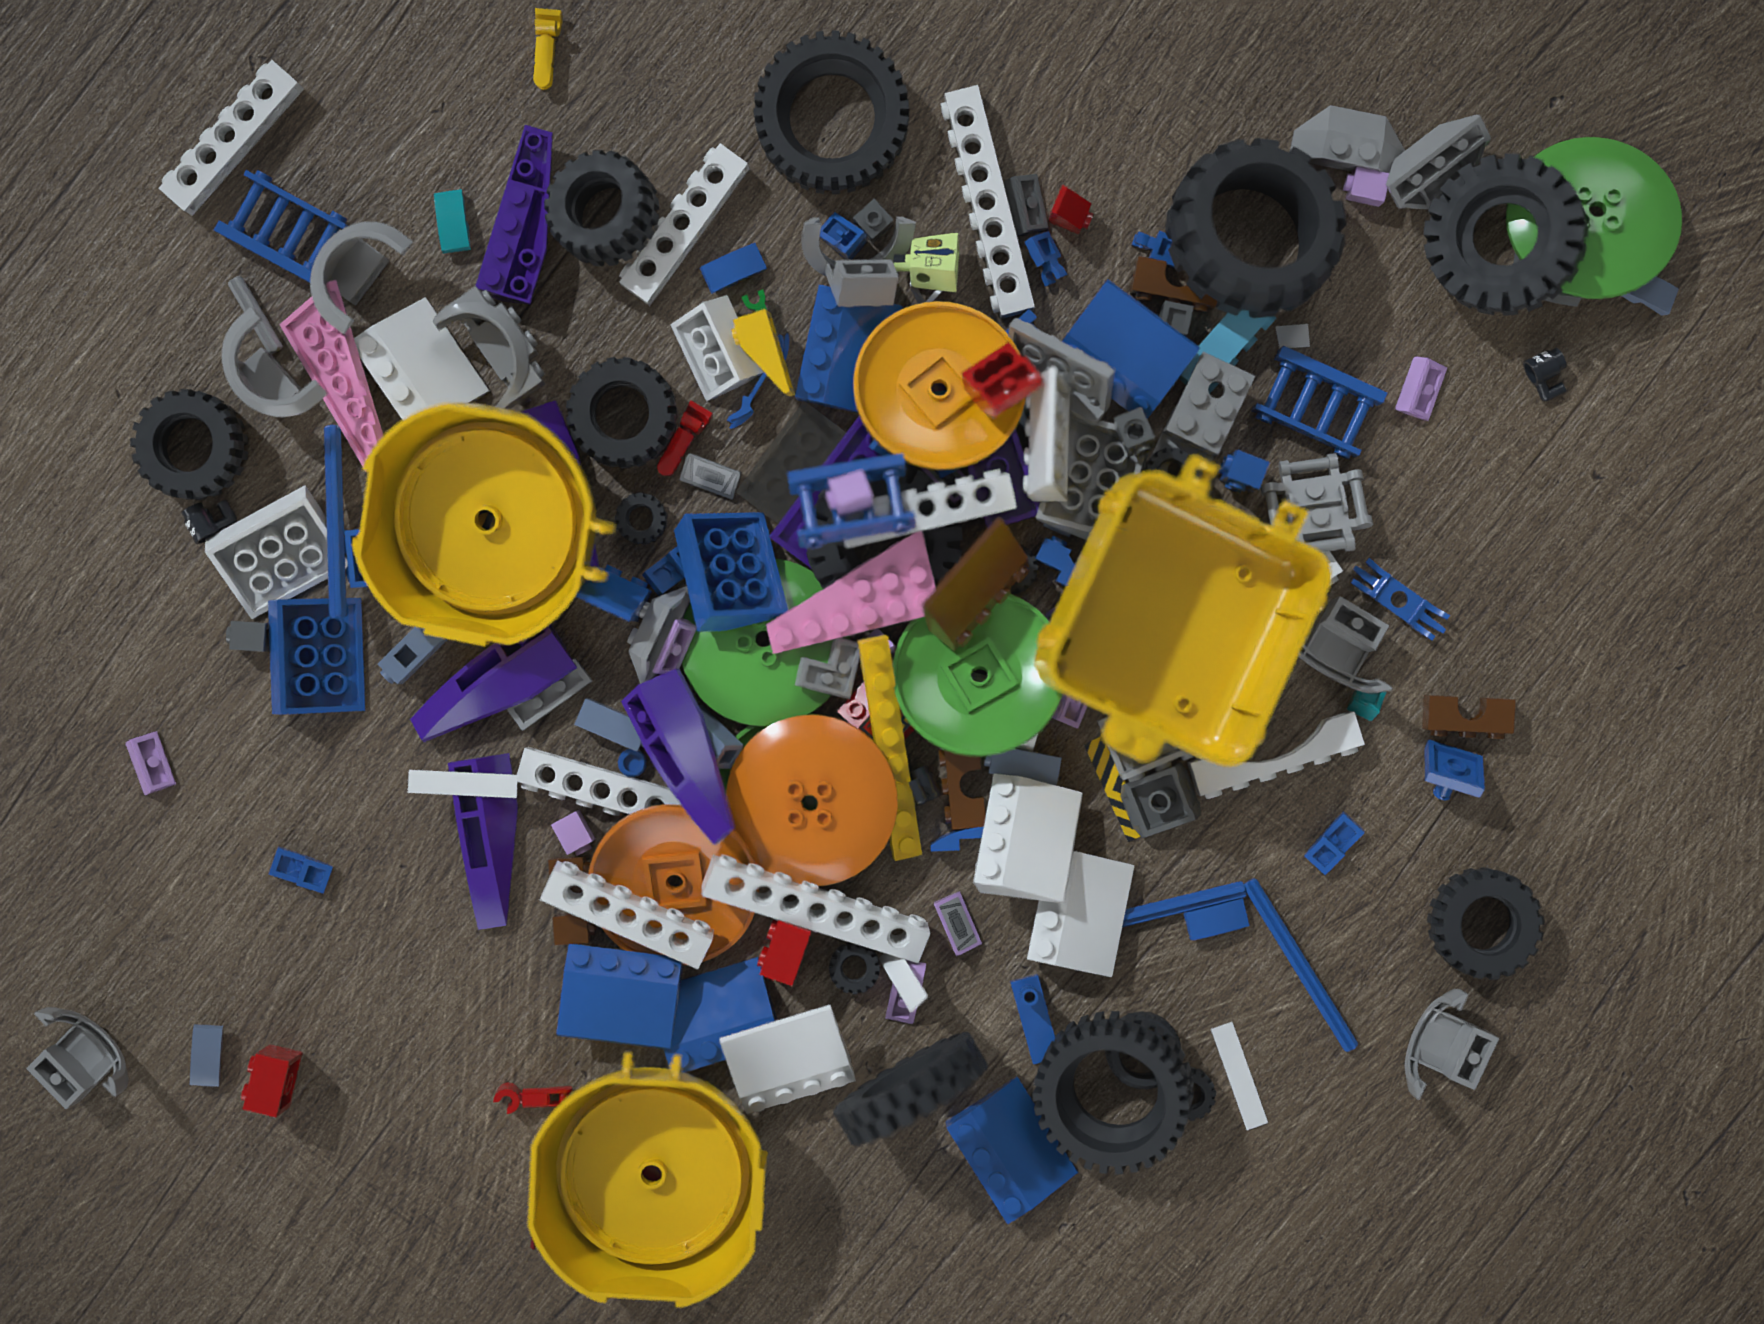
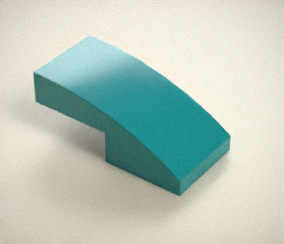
M462 189L434 193L442 253L471 250L469 225L466 220L465 199Z

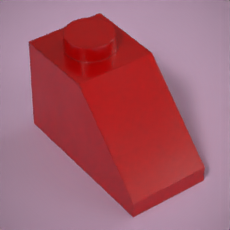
M1062 185L1047 222L1079 235L1081 228L1088 229L1094 213L1089 212L1092 203L1070 188Z

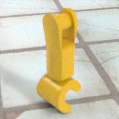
M535 8V34L540 36L536 37L533 80L540 89L547 90L553 84L556 40L552 36L558 37L560 35L563 15L561 10Z

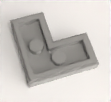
M841 637L833 639L828 663L801 658L795 686L851 699L860 659L858 642Z

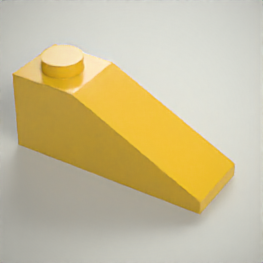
M764 309L733 319L735 328H732L731 332L735 344H740L741 348L784 394L788 396L795 395L771 313Z

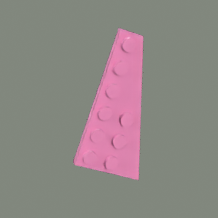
M337 281L328 282L326 286L331 300L346 314ZM310 297L280 324V327L312 381L317 380L328 393L323 400L363 466L374 446L384 435L351 327L345 334H342L320 315L313 302V298Z
M913 532L881 554L839 578L822 591L820 590L806 601L766 624L773 654L924 617L921 604L934 591L935 584L923 532Z

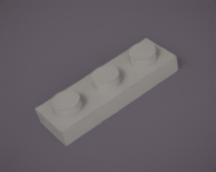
M577 658L573 659L577 669L532 699L507 709L522 731L592 682V679Z

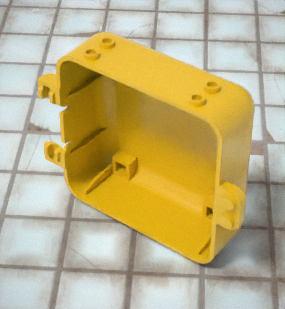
M1196 455L1188 459L1178 480L1160 472L1132 473L1120 478L1113 485L1112 489L1108 490L1103 498L1100 499V514L1049 624H1046L1041 632L1038 633V648L1035 653L1034 665L1038 677L1046 686L1109 715L1102 733L1103 740L1109 747L1137 760L1149 762L1158 756L1164 742L1202 760L1230 767L1245 762L1252 755L1256 746L1263 741L1266 734V729L1264 728L1318 611H1321L1327 602L1326 593L1331 584L1332 572L1330 564L1323 553L1297 540L1298 534L1309 513L1308 511L1284 500L1275 515L1273 526L1260 524L1259 520L1225 503L1208 498L1209 496L1206 494L1210 488V479L1213 475H1216L1219 467ZM1196 468L1203 471L1199 479L1192 477ZM1288 514L1294 516L1290 524L1284 523Z

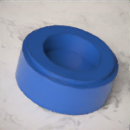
M627 749L618 758L619 770L628 777H636L646 769L647 758L641 750L636 752L632 749Z

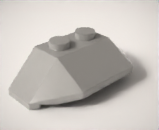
M1332 105L1295 129L1290 150L1293 147H1297L1310 155L1312 158L1308 163L1350 172L1358 166L1390 173L1394 159L1405 151L1386 116Z
M1477 114L1439 124L1394 159L1386 186L1397 207L1429 209L1433 199H1440L1443 194L1440 190L1443 184L1449 178L1455 181L1460 177L1458 170L1471 163L1473 168L1478 166L1485 146H1488L1491 140L1480 115Z
M687 586L653 598L651 603L646 602L640 612L639 617L643 620L639 629L633 628L627 641L628 644H631L628 651L640 684L658 675L652 671L675 619L684 618L691 602Z

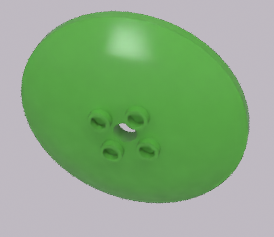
M1583 137L1562 141L1544 149L1535 156L1543 160L1546 166L1550 167L1553 165L1563 173L1568 182L1570 181L1579 196L1585 211V219L1588 223V237H1585L1587 250L1584 260L1578 262L1577 268L1579 271L1572 282L1566 281L1561 286L1563 293L1589 299L1617 297L1643 287L1664 269L1679 242L1682 227V211L1677 192L1671 180L1653 159L1628 144L1599 137ZM1507 203L1506 226L1508 236L1516 255L1522 260L1535 245L1538 233L1537 224L1527 209L1516 204ZM1598 206L1603 210L1604 215L1602 217H1595L1591 215L1589 208Z
M776 559L788 610L823 590L814 576V572L791 561ZM690 602L683 619L696 625ZM774 619L726 631L698 632L696 629L682 664L691 686L702 701L712 710L739 724L768 727L789 717L809 715L831 697L829 694L795 686L801 658L828 663L833 639L773 654L771 644L767 647H760L756 643V638L760 633H768L766 624ZM850 635L841 638L850 640Z
M1009 594L1002 604L997 603L992 608V614L987 622L982 626L978 624L972 631L973 636L964 647L959 646L955 651L928 630L925 616L912 619L904 630L893 659L896 684L894 687L895 695L910 725L935 746L966 756L1001 754L1031 740L1049 723L1055 714L1063 694L1046 686L1038 677L1034 665L1035 653L1038 648V633L1041 632L1046 624H1049V621L1034 606L1012 594ZM982 669L988 674L987 679L983 682H975L971 678L975 670Z

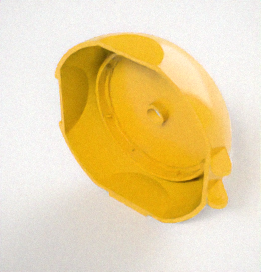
M451 402L435 405L414 413L395 425L374 446L363 464V470L367 471L368 477L361 528L358 535L353 539V551L358 567L373 595L396 620L404 625L425 628L424 634L482 646H486L490 642L510 645L534 635L554 621L574 599L585 578L597 581L607 580L608 573L589 565L596 531L602 534H606V532L613 533L615 525L596 518L594 499L588 480L577 459L565 443L543 424L526 414L471 403ZM481 510H488L494 514L495 525L491 530L484 529L479 524L478 515Z
M625 1052L623 1070L594 1079L565 1098L541 1126L531 1145L528 1228L539 1252L553 1271L575 1290L597 1302L606 1303L610 1298L674 1301L676 1307L689 1306L709 1297L727 1285L741 1272L754 1254L757 1230H762L765 1209L763 1195L768 1152L761 1150V1143L747 1117L732 1100L709 1083L682 1072L681 1055H674L670 1069L634 1068L632 1052ZM649 1165L657 1166L662 1172V1177L657 1181L647 1180L643 1176L642 1170Z

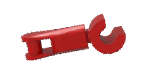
M691 400L689 401L680 421V425L683 428L678 427L667 450L658 462L657 469L660 474L664 476L674 474L695 438L693 432L698 435L707 427L713 417L712 412Z
M508 1082L498 1087L493 1103L499 1102L504 1096H509L512 1101L508 1104L507 1114L516 1111L519 1104H522L523 1108L557 1107L570 1095L573 1087L523 1088L521 1092L517 1085ZM559 1093V1100L551 1101V1094Z

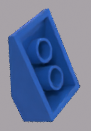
M608 564L605 569L597 567L608 573L607 580L597 581L588 579L580 588L576 597L628 621L638 622L640 612L652 593L651 590L646 588L648 583L634 576L629 581L621 577L623 571Z

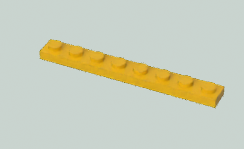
M886 635L858 640L873 740L887 758L897 787V816L889 838L892 858L898 861L922 855L913 793L908 784L911 779L900 709L894 691L896 684L889 639Z

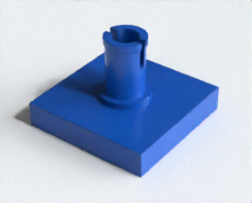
M1428 740L1424 748L1425 781L1437 784L1433 794L1438 799L1449 800L1453 790L1480 798L1485 789L1483 756Z

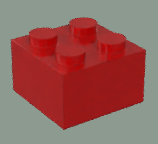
M773 919L766 939L771 940L770 946L763 947L757 966L762 967L760 975L792 986L811 930Z
M270 1044L255 1053V1056L252 1055L247 1068V1072L251 1073L249 1083L244 1085L241 1093V1100L244 1101L242 1110L271 1117H277L287 1110L291 1105L303 1052Z

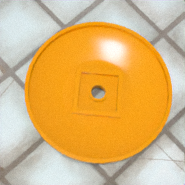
M925 302L904 308L880 323L869 335L859 353L855 366L853 389L860 418L867 431L882 448L892 455L903 453L904 461L922 468L941 470L956 469L974 464L994 453L1011 436L1021 418L1026 397L998 416L993 417L980 410L964 390L961 373L1007 342H1010L1019 353L1016 345L999 324L980 311L968 306L951 302ZM935 383H942L946 386L947 393L937 396L932 392L931 387Z

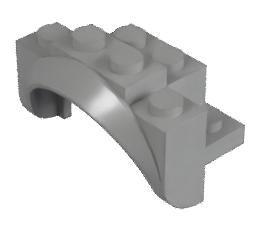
M475 286L441 310L433 319V323L440 331L449 324L460 320L466 326L469 335L499 378L508 387L495 407L509 410L517 404L524 406L531 401L529 395L545 385L541 378L545 375L544 371L536 361H531L532 358L538 355L534 348L538 343L529 331L524 333L519 327L518 323L522 320L513 307L507 309L502 303L494 307L496 303L487 290L481 292ZM482 320L486 321L480 326L478 325Z

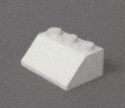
M727 295L701 303L671 324L706 402L748 383L763 373V370L741 348L740 344H735L731 329L735 328L733 319L738 317Z

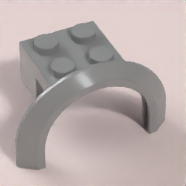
M897 217L890 242L876 256L868 260L836 261L828 258L819 247L822 225L819 223L820 219L812 218L804 223L801 242L803 254L813 269L827 276L837 306L872 305L878 307L881 305H893L898 282V274L894 267V254H906L909 250L914 236L915 221L904 217Z
M361 222L345 227L334 234L323 245L314 261L310 279L313 302L320 315L342 334L347 332L354 320L333 303L326 284L336 280L340 295L356 306L390 261L362 239L369 238L382 241L402 256L413 244V241L387 224Z
M250 307L231 325L223 342L222 365L229 385L244 403L266 415L291 417L308 411L328 394L317 380H313L302 390L279 362L263 348L256 351L245 362L238 360L239 349L244 338L263 321L258 313Z
M1341 596L1332 599L1307 644L1303 643L1298 657L1327 677L1355 690L1365 693L1392 690V687L1379 679L1366 680L1356 677L1368 653L1376 650L1389 625Z
M1452 989L1434 1000L1424 1011L1412 1033L1405 1057V1075L1408 1090L1417 1099H1420L1426 1083L1419 1077L1418 1063L1475 1090L1499 1040L1497 1036L1488 1030L1443 1011L1449 1006L1456 1007L1459 1010L1462 1009L1468 996L1462 990Z
M46 1007L34 1013L45 1026L54 1022H66L73 1025L56 1044L46 1048L26 1068L65 1109L80 1102L112 1069L114 1070L113 1075L102 1085L114 1097L127 1088L129 1077L124 1056L115 1041L98 1024L80 1013L57 1007Z

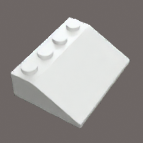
M426 297L374 324L354 338L360 359L402 420L423 409L443 403L458 402L472 404L490 392L446 327L440 331L436 328L433 319L437 313Z
M1050 367L1040 375L1043 386L1026 396L1027 408H1030V419H1026L1025 432L1026 436H1030L1029 447L1025 448L1024 459L1025 464L1029 465L1028 476H1024L1023 486L1024 493H1028V497L1032 501H1067L1070 387L1058 369Z
M306 485L208 537L205 541L206 555L251 619L268 611L269 600L290 599L328 578L326 517ZM345 554V569H346L347 566H348V561H347V556H346V554Z
M994 774L974 878V884L979 892L1064 903L1083 793L1025 777Z
M1073 851L1064 903L1039 900L1027 959L1112 977L1134 865Z
M830 1005L719 1038L739 1098L747 1114L759 1112L778 1104L789 1103L792 1100L808 1095H815L834 1087H842L856 1081L848 1049Z

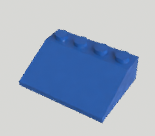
M1110 280L1104 283L1062 341L1072 348L1080 349L1097 361L1105 362L1110 368L1114 369L1111 399L1129 412L1141 407L1146 419H1148L1200 350L1199 346Z
M819 285L796 389V400L858 413L854 399L853 384L859 353L873 330L886 318L902 310L903 306L896 304L878 307L872 305L837 306L831 287Z
M764 512L685 514L674 533L698 632L726 631L775 619L788 611Z
M329 598L268 601L272 714L365 711L361 598H346L347 616L343 619L330 618Z
M569 944L564 968L556 1035L671 1050L683 963L665 955Z
M758 957L681 980L671 1050L664 1049L669 1068L671 1063H673L674 1055H681L683 1073L724 1061L726 1058L719 1038L778 1021L765 977L760 975L762 968L757 966Z
M1017 1076L946 1121L947 1130L1007 1224L1033 1209L1078 1173L1066 1152L1062 1155L1056 1150L1059 1141L1056 1139L1050 1143L1046 1138L1050 1127L1041 1130L1039 1120L1042 1115H1035V1103Z

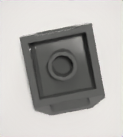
M1181 762L1121 786L1120 797L1131 825L1142 838L1194 821L1201 816L1200 802L1188 776V771Z

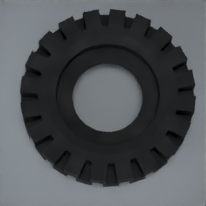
M1505 153L1504 159H1497L1495 155L1480 158L1481 165L1473 168L1471 163L1458 170L1460 177L1455 181L1449 178L1440 188L1443 193L1440 199H1433L1428 209L1431 215L1430 221H1425L1423 235L1427 239V244H1424L1426 258L1430 262V268L1437 280L1450 295H1453L1464 306L1470 309L1472 307L1477 308L1480 313L1494 315L1495 312H1502L1504 316L1519 315V310L1527 308L1530 312L1542 307L1541 301L1549 297L1553 300L1562 293L1563 289L1561 286L1566 281L1571 283L1578 273L1577 264L1579 261L1584 260L1587 250L1585 237H1588V223L1585 219V211L1570 181L1568 182L1563 173L1553 165L1548 167L1543 160L1530 155L1528 160L1522 159L1519 153ZM1506 203L1522 206L1532 214L1537 224L1538 233L1533 249L1525 258L1514 264L1495 265L1487 262L1477 253L1473 242V232L1477 221L1487 210L1494 206Z
M905 465V476H901L898 479L900 492L909 489H916L917 493L928 491V485L936 483L931 477ZM871 481L869 485L872 498L888 495L890 500L887 481ZM826 489L821 491L818 495L819 499L814 505L817 527L835 525L833 510L830 509L826 498V492L829 491ZM947 498L949 508H955L954 503ZM925 499L919 504V512L922 515H927L933 510V503L929 499ZM959 522L922 530L935 588L961 559L962 549H960V540H963L962 526ZM844 540L825 543L818 548H807L806 552L814 576L823 589L863 564L857 558L853 547L847 548L845 546Z
M970 1032L957 1033L947 1039L944 1038L935 1042L930 1047L926 1046L918 1050L912 1057L909 1058L907 1056L897 1062L893 1068H887L876 1075L877 1078L865 1082L858 1087V1090L845 1097L844 1101L835 1107L836 1109L833 1110V1114L852 1146L868 1144L880 1137L884 1138L894 1133L900 1126L904 1128L914 1123L917 1117L921 1115L926 1116L936 1110L937 1105L947 1103L957 1096V1092L963 1091L973 1084V1081L978 1079L984 1073L983 1071L987 1070L988 1065Z

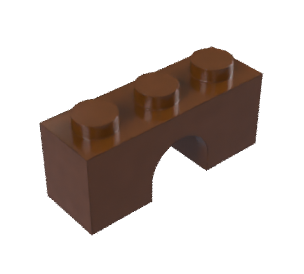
M1138 256L1136 259L1129 293L1136 295V300L1152 302V299L1164 300V302L1170 301L1193 306V311L1208 313L1209 309L1213 310L1216 307L1217 300L1208 294H1205L1200 299L1187 285L1183 287L1171 285L1165 277L1167 261Z
M1424 695L1422 729L1430 730V735L1448 736V731H1459V737L1476 738V732H1486L1487 738L1505 739V733L1514 734L1516 699L1480 698V708L1477 715L1471 719H1465L1458 710V697Z
M944 749L939 750L940 767L946 766L947 778H941L943 795H949L950 805L944 806L946 823H951L952 830L984 827L986 816L983 796L969 797L960 790L961 777L968 771L981 769L980 756H966Z
M586 855L555 857L548 860L549 877L557 860L562 863H573L580 871L587 874L589 873L591 863L586 862ZM577 885L569 887L574 893L583 892L582 888ZM571 913L556 914L552 917L554 945L589 943L592 940V936L596 935V924Z

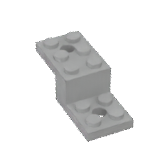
M1202 352L1178 404L1173 408L1151 456L1161 449L1171 447L1186 451L1190 457L1196 455L1211 463L1213 458L1219 454L1255 376ZM1219 383L1222 385L1224 393L1221 398L1216 399L1210 396L1208 392L1210 384ZM1175 462L1163 463L1159 468V472L1168 475V466ZM1197 468L1196 477L1199 479L1203 471Z

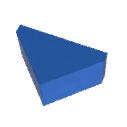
M836 212L821 227L820 238L845 260H852L868 242L867 234Z

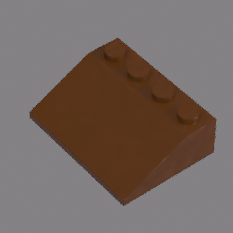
M999 517L921 604L928 630L953 651L959 646L964 647L973 636L972 631L977 625L980 624L982 626L992 614V608L997 603L1002 604L1008 598L1011 592L1009 589L1014 583L1022 582L1029 573L1027 555Z

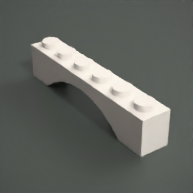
M1348 711L1323 719L1316 730L1301 745L1274 759L1259 762H1243L1230 767L1221 766L1200 758L1187 763L1197 795H1205L1206 799L1222 795L1221 790L1232 787L1234 791L1250 786L1248 781L1257 778L1260 779V782L1274 779L1277 777L1276 772L1287 770V773H1293L1304 769L1303 764L1314 761L1315 765L1331 760L1330 755L1341 752L1342 756L1358 752L1357 747L1365 744L1355 712Z

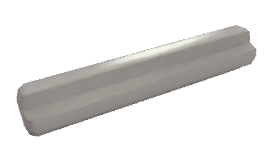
M240 276L231 279L228 282V286L243 311L245 312L252 307L263 319L254 330L267 352L273 354L283 348L282 343L244 279Z

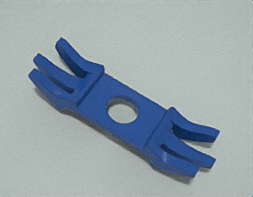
M787 333L785 340L782 335H778L785 360L789 350V334ZM765 372L761 375L749 397L743 396L741 409L728 417L727 421L733 423L729 427L730 429L741 425L753 415L754 411L750 404L767 377Z
M1370 558L1365 563L1378 576H1381L1380 580L1355 565L1353 570L1366 583L1374 587L1373 590H1370L1356 579H1353L1351 584L1365 595L1383 605L1431 641L1435 636L1418 624V619L1441 633L1445 632L1446 629L1424 611L1426 609L1445 620L1450 617L1449 614L1438 609L1404 586ZM1396 591H1402L1407 596V602L1401 608H1397L1391 603V596Z

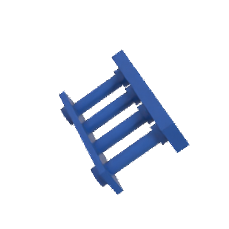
M246 170L244 176L254 182L234 220H230L228 225L219 220L214 231L310 283L312 267L319 251L338 232L339 228L344 229L348 227L345 224L347 218L334 211L328 215L271 184L273 178L259 170L255 174ZM266 188L279 195L259 234H255L251 238L244 234L246 229L244 225L262 191ZM290 201L304 210L284 247H280L277 252L268 247L271 243L268 240ZM316 215L329 222L309 261H305L301 265L293 261L295 258L293 253L313 216Z
M1286 346L1279 348L1275 360L1280 362L1279 366L1281 369L1264 406L1259 403L1253 405L1251 411L1257 413L1256 418L1268 424H1272V421L1332 447L1335 449L1333 453L1342 458L1350 459V456H1359L1361 450L1352 446L1369 408L1382 404L1387 392ZM1297 369L1306 373L1305 378L1307 381L1291 416L1287 417L1274 410L1291 373ZM1323 381L1332 385L1331 390L1333 392L1317 428L1314 429L1301 423V419L1317 384H1321ZM1350 393L1358 397L1357 401L1359 404L1342 441L1326 433L1343 396H1347Z
M903 453L787 472L791 495H800L806 526L805 530L798 531L800 548L807 547L813 549L821 547L825 543L890 532L903 534L915 528L914 511L904 513L898 482L901 476H905ZM863 470L869 489L871 481H887L893 515L875 517L874 507L862 510L864 520L846 522V516L839 518L836 508L832 510L835 525L817 527L812 493L823 489L830 491L829 480Z

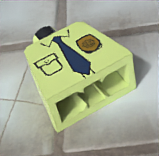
M958 233L914 238L911 244V254H894L896 272L910 271L911 285L914 288L957 292L960 256Z

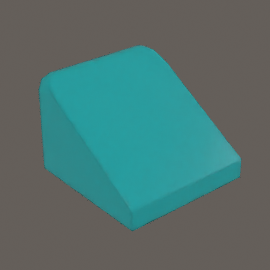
M1355 690L1347 710L1372 721L1381 710L1386 692L1365 693Z

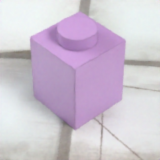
M1357 166L1351 174H1347L1343 190L1347 191L1346 200L1379 207L1385 202L1387 193L1386 182L1389 173Z
M863 470L829 480L830 491L826 492V498L830 509L836 508L839 518L873 507L872 494Z
M580 810L551 825L567 855L575 852L576 856L592 848L589 843L594 841L595 837Z

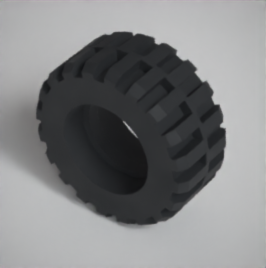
M593 150L592 155L584 152L578 155L576 161L573 162L570 159L564 164L566 168L562 172L558 170L553 176L555 182L553 185L549 184L546 191L549 199L544 200V209L548 212L545 215L546 224L551 228L550 233L578 260L586 264L590 262L593 266L602 267L604 262L609 266L618 265L619 259H623L626 262L633 258V252L636 250L641 252L646 247L643 244L647 238L651 240L655 233L652 230V226L657 225L659 221V215L655 212L660 208L659 199L656 197L657 191L649 181V178L628 157L621 156L618 152L611 150L607 154L603 150ZM604 189H621L622 204L615 218L605 226L597 229L583 228V211L591 197Z
M612 357L607 358L606 362L594 363L588 372L583 371L578 376L580 380L576 385H572L570 389L571 398L567 400V425L571 429L574 441L591 458L610 467L630 469L632 466H643L651 459L655 460L660 456L659 453L664 448L667 449L672 434H675L677 428L676 418H678V409L675 402L676 398L670 385L658 371L647 363L636 361L629 357H623V359ZM616 387H630L639 391L646 399L649 407L648 422L643 431L631 439H613L600 429L596 419V408L602 396L609 390Z
M181 389L180 392L171 390L165 392V397L163 398L157 396L150 401L152 406L149 409L143 407L139 413L143 417L141 422L134 421L132 430L137 431L136 438H130V447L136 449V453L131 455L133 463L139 464L138 473L140 476L148 479V484L152 488L162 491L163 494L187 500L207 499V496L215 497L222 493V488H230L235 483L233 477L241 475L244 469L240 466L242 459L247 460L248 452L244 451V444H249L248 435L242 432L245 426L242 420L235 416L237 412L231 406L226 405L223 400L191 389ZM188 418L199 419L207 424L213 438V448L209 459L202 467L192 472L181 471L174 467L167 452V442L171 431L177 424Z
M1480 867L1477 870L1470 868L1463 870L1461 875L1454 874L1449 878L1450 882L1447 885L1442 884L1437 889L1440 894L1437 899L1432 898L1430 906L1433 907L1432 914L1427 916V922L1431 924V929L1428 930L1430 939L1435 942L1433 947L1437 953L1452 967L1474 978L1483 979L1485 977L1495 980L1500 979V975L1509 977L1516 974L1515 969L1517 967L1523 969L1529 964L1526 960L1529 955L1535 956L1539 949L1535 947L1537 940L1542 941L1544 933L1540 931V925L1545 924L1544 916L1539 914L1538 911L1542 907L1539 900L1532 896L1534 892L1527 885L1521 883L1520 879L1490 868ZM1494 897L1500 900L1508 910V931L1503 940L1496 946L1486 950L1476 949L1470 946L1463 938L1461 932L1462 916L1466 908L1478 898Z

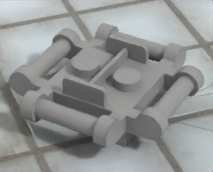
M1336 453L1327 454L1325 458L1289 463L1288 460L1279 461L1281 483L1270 482L1261 485L1262 496L1266 498L1271 527L1279 509L1277 495L1282 494L1283 501L1286 500L1309 512L1297 540L1305 543V541L1342 536V538L1305 544L1320 552L1345 549V551L1355 550V539L1352 531L1373 526L1372 516L1368 515L1361 482L1364 480L1362 470H1351L1340 474ZM1322 469H1328L1329 476L1295 481L1291 479V474ZM1350 484L1357 518L1349 519L1343 485ZM1288 514L1286 517L1288 524L1291 523L1294 517L1291 514Z

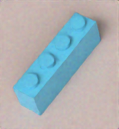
M1241 310L1237 316L1227 313L1199 345L1200 350L1178 379L1187 385L1202 352L1235 366L1239 361L1235 356L1241 349L1247 352L1258 340L1254 336L1261 327L1266 331L1275 321L1276 317L1252 318L1249 316V311ZM1212 383L1209 385V394L1219 383Z

